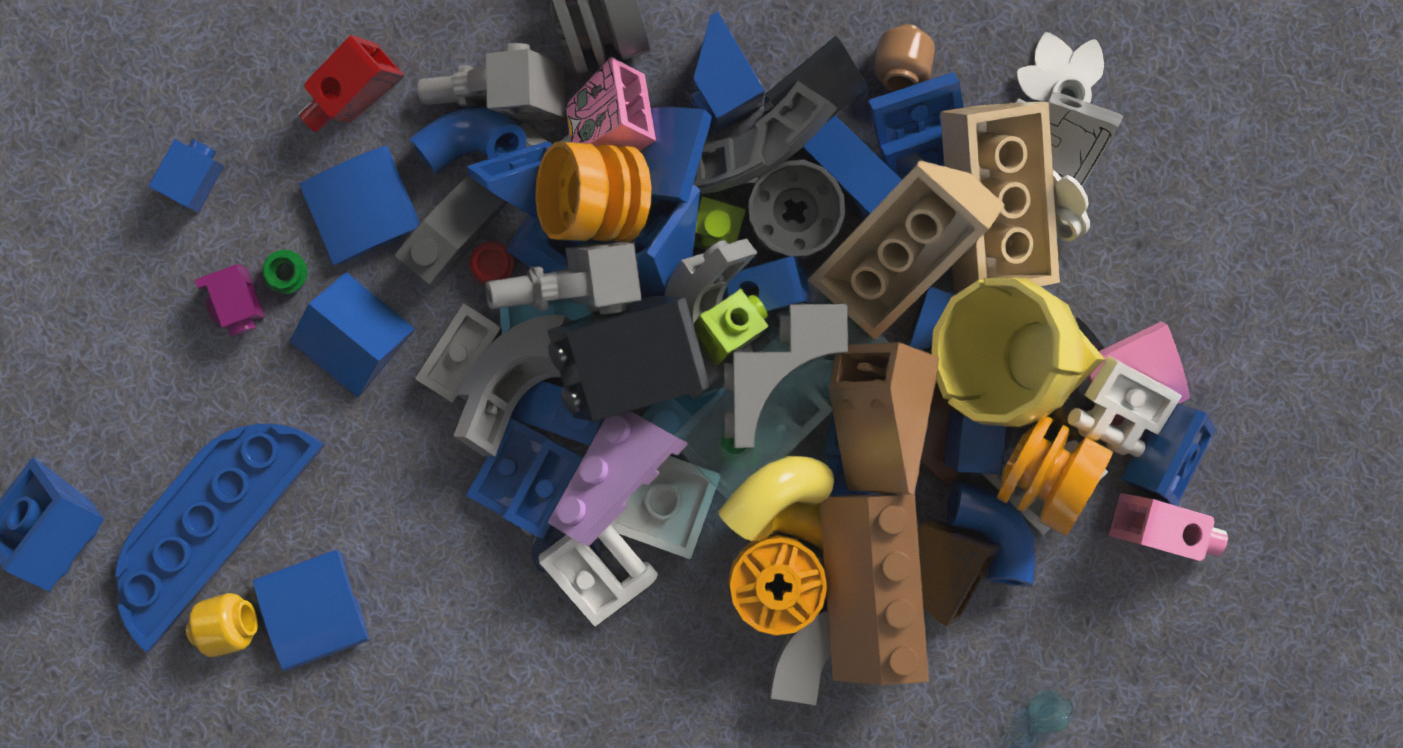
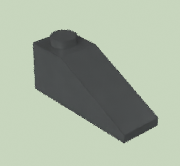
M485 156L480 162L488 160V158ZM467 175L425 217L395 256L429 285H440L508 202L487 190L471 176Z

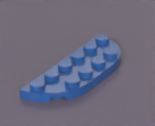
M254 424L238 427L221 434L195 455L131 531L118 558L115 577H118L120 604L117 606L128 632L145 652L151 651L325 447V443L317 437L295 427L280 424Z

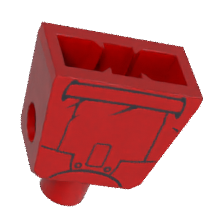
M350 35L304 83L305 90L313 99L298 115L316 133L331 119L351 123L405 75L377 43Z

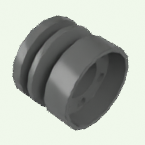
M550 0L549 13L562 52L576 69L578 76L589 73L582 53L593 50L600 69L606 62L604 46L611 43L622 61L651 52L636 0Z
M805 160L784 161L763 174L755 183L747 205V224L755 242L769 255L780 259L794 256L804 260L821 252L839 233L845 217L844 196L837 180L822 166ZM789 202L793 207L801 204L805 209L801 214L803 222L798 224L794 219L786 222L783 219V215L787 211L784 204Z

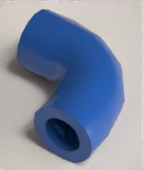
M466 107L446 113L423 127L408 140L434 174H438L453 161L465 154L481 152L488 159L524 149L527 137L525 131L507 115L487 109V107Z
M957 481L951 490L948 500V524L977 531L987 541L1001 547L989 567V581L1010 586H1032L1036 564L1034 536L1024 515L1016 510L1017 508L1009 500L1005 504L996 499L997 492L979 485Z

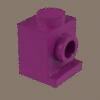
M235 264L195 279L197 288L208 291L210 297L206 298L205 302L213 322H220L221 327L228 330L230 337L240 336L255 330L254 322L266 318L247 267Z

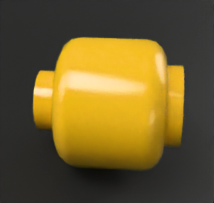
M226 593L201 600L193 606L190 612L189 621L186 624V635L189 642L207 657H219L241 651L250 645L258 629L257 614L252 604L237 594Z

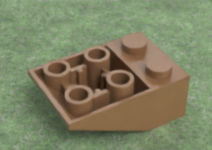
M899 342L848 345V352L835 354L829 395L848 491L914 495L932 395L936 383L939 357Z

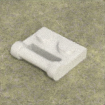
M611 524L598 538L630 574L622 583L617 580L590 547L577 542L568 535H565L538 556L540 564L594 626H597L648 588L658 576V573L650 563H643Z

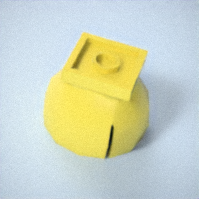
M984 278L977 280L951 297L933 329L931 355L939 357L936 381L943 398L949 400L948 404L968 418L983 425L1019 427L1039 421L1044 416L1048 417L1054 410L1063 406L1068 396L1105 361L1103 356L1079 329L1068 304L1028 278Z

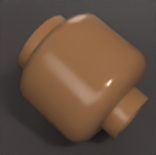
M910 24L900 25L887 30L881 35L877 43L874 75L890 92L928 81L931 77L935 55L933 40L918 27Z

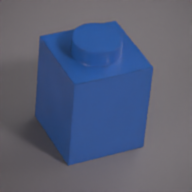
M192 138L187 146L174 139L149 187L199 213L225 166L213 160L217 151Z
M949 411L944 465L957 472L1001 474L1007 426L983 425L971 420L960 411Z

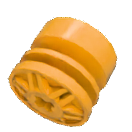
M555 142L547 148L540 162L536 178L535 199L537 215L543 231L551 239L587 241L592 238L593 240L604 242H630L638 237L646 224L652 188L649 168L643 154L636 147L598 145L594 147L592 144Z
M1044 416L1021 437L1002 472L1001 489L996 499L1006 504L1016 486L1025 490L1026 493L1016 510L1023 513L1036 497L1045 501L1039 522L1066 537L1094 491L1113 451L1086 437L1070 453L1064 449L1069 428L1063 425L1052 443L1043 437L1053 419Z
M777 533L770 534L761 541H750L744 545L732 561L728 578L733 605L743 621L759 632L772 635L795 633L812 623L823 607L827 591L824 569L810 548L794 537ZM780 573L784 581L790 583V588L782 589L781 596L774 597L772 590L765 588V584L774 580V574Z

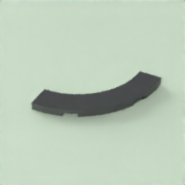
M797 81L789 93L769 113L755 123V128L737 138L732 139L729 137L704 145L693 184L700 189V195L744 184L767 173L802 148L825 125L837 108L830 101Z

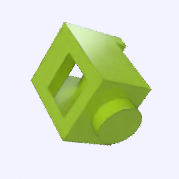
M702 196L697 214L694 247L707 251L720 241H726L727 244L736 242L746 209Z
M742 289L709 311L707 310L702 313L693 323L698 342L716 366L757 339L769 327L765 322L767 311L763 303L754 295L747 297ZM730 314L733 315L740 326L735 325L731 321Z

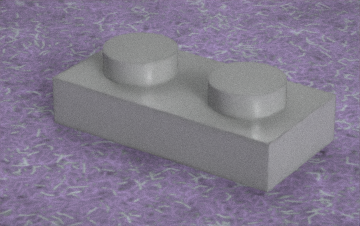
M463 303L415 379L448 401L456 403L460 397L457 395L466 374L485 349L497 339L502 331L501 327Z

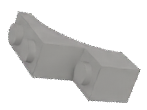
M847 304L790 305L788 307V316H780L779 324L780 344H789V352L734 353L733 363H724V391H733L734 410H725V438H734V448H754L755 430L761 409L775 386L789 372L810 360L848 352Z

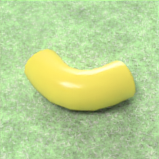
M784 457L763 466L750 475L731 494L719 509L718 514L737 534L745 539L754 541L767 524L790 504L800 502L807 505H817L825 501L833 490V473L827 464L811 457Z

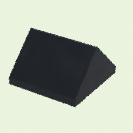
M834 36L765 93L764 113H769L798 81L830 101L837 108L828 119L830 120L864 92L868 85L837 36Z

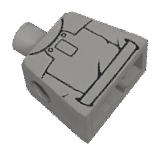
M1053 92L1048 100L1053 170L1058 173L1060 178L1066 175L1073 177L1083 187L1118 129L1123 115L1059 92ZM1019 98L1016 103H1027V102H1025V101H1023L1022 99Z

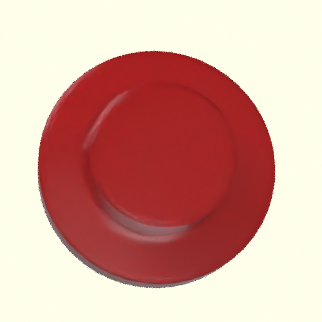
M484 242L477 246L470 256V271L473 277L483 285H486V282L509 279L513 274L515 266L513 255L507 252V247L499 242Z

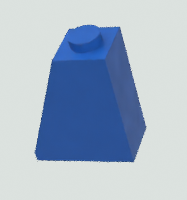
M836 115L825 123L799 149V152L808 162L822 166L837 180L844 196V203L861 222L902 180Z

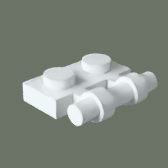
M1108 355L1085 393V396L1095 402L1096 405L1087 412L1079 408L1073 409L1068 416V423L1078 428L1080 435L1093 441L1100 439L1107 443V447L1120 455L1130 454L1134 457H1139L1144 453L1146 447L1145 442L1139 439L1145 428L1158 435L1182 395ZM1116 414L1124 417L1125 419L1121 425L1116 427L1111 425Z

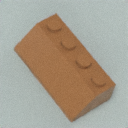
M866 493L829 496L820 503V516L827 584L826 596L833 681L874 685L929 682L915 494Z

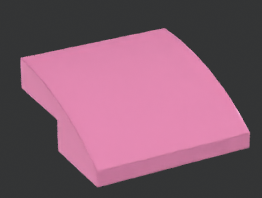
M1161 321L1098 351L1105 360L1109 355L1182 395L1178 404L1190 399L1184 369L1172 334L1166 323ZM1103 363L1087 377L1090 385ZM1116 414L1111 425L1115 427L1121 425L1125 418Z

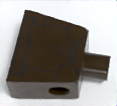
M932 519L922 523L917 529L923 607L947 627L960 620L1001 547L941 521Z

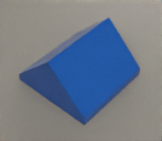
M346 272L308 304L290 342L359 398L410 337L415 328Z
M1177 403L1158 435L1146 429L1141 439L1145 442V451L1139 457H1132L1121 479L1164 503L1178 506L1216 431L1207 413Z

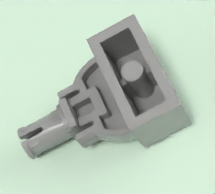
M505 44L502 46V52L486 53V67L474 69L471 66L462 65L458 67V71L452 76L423 78L418 82L419 100L422 104L426 105L457 102L460 106L466 108L477 107V102H487V109L521 121L566 118L564 65L548 58V53L530 50V45Z
M609 241L566 248L568 269L543 274L542 267H530L526 276L486 282V295L490 309L531 304L538 311L548 309V300L572 298L574 303L587 305L588 311H599L600 314L628 310L627 302L641 300L634 243Z

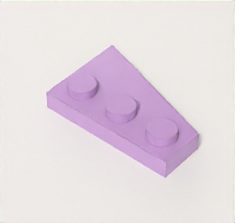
M631 411L605 418L548 523L577 542L589 547L627 508L626 500L642 484L648 486L660 474L657 468L672 453L678 455L688 443Z

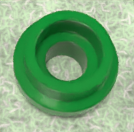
M291 250L275 251L263 263V281L270 290L278 294L288 295L295 293L303 287L307 280L308 269L306 262L299 254ZM289 264L293 269V275L289 280L282 281L278 276V270L282 265Z

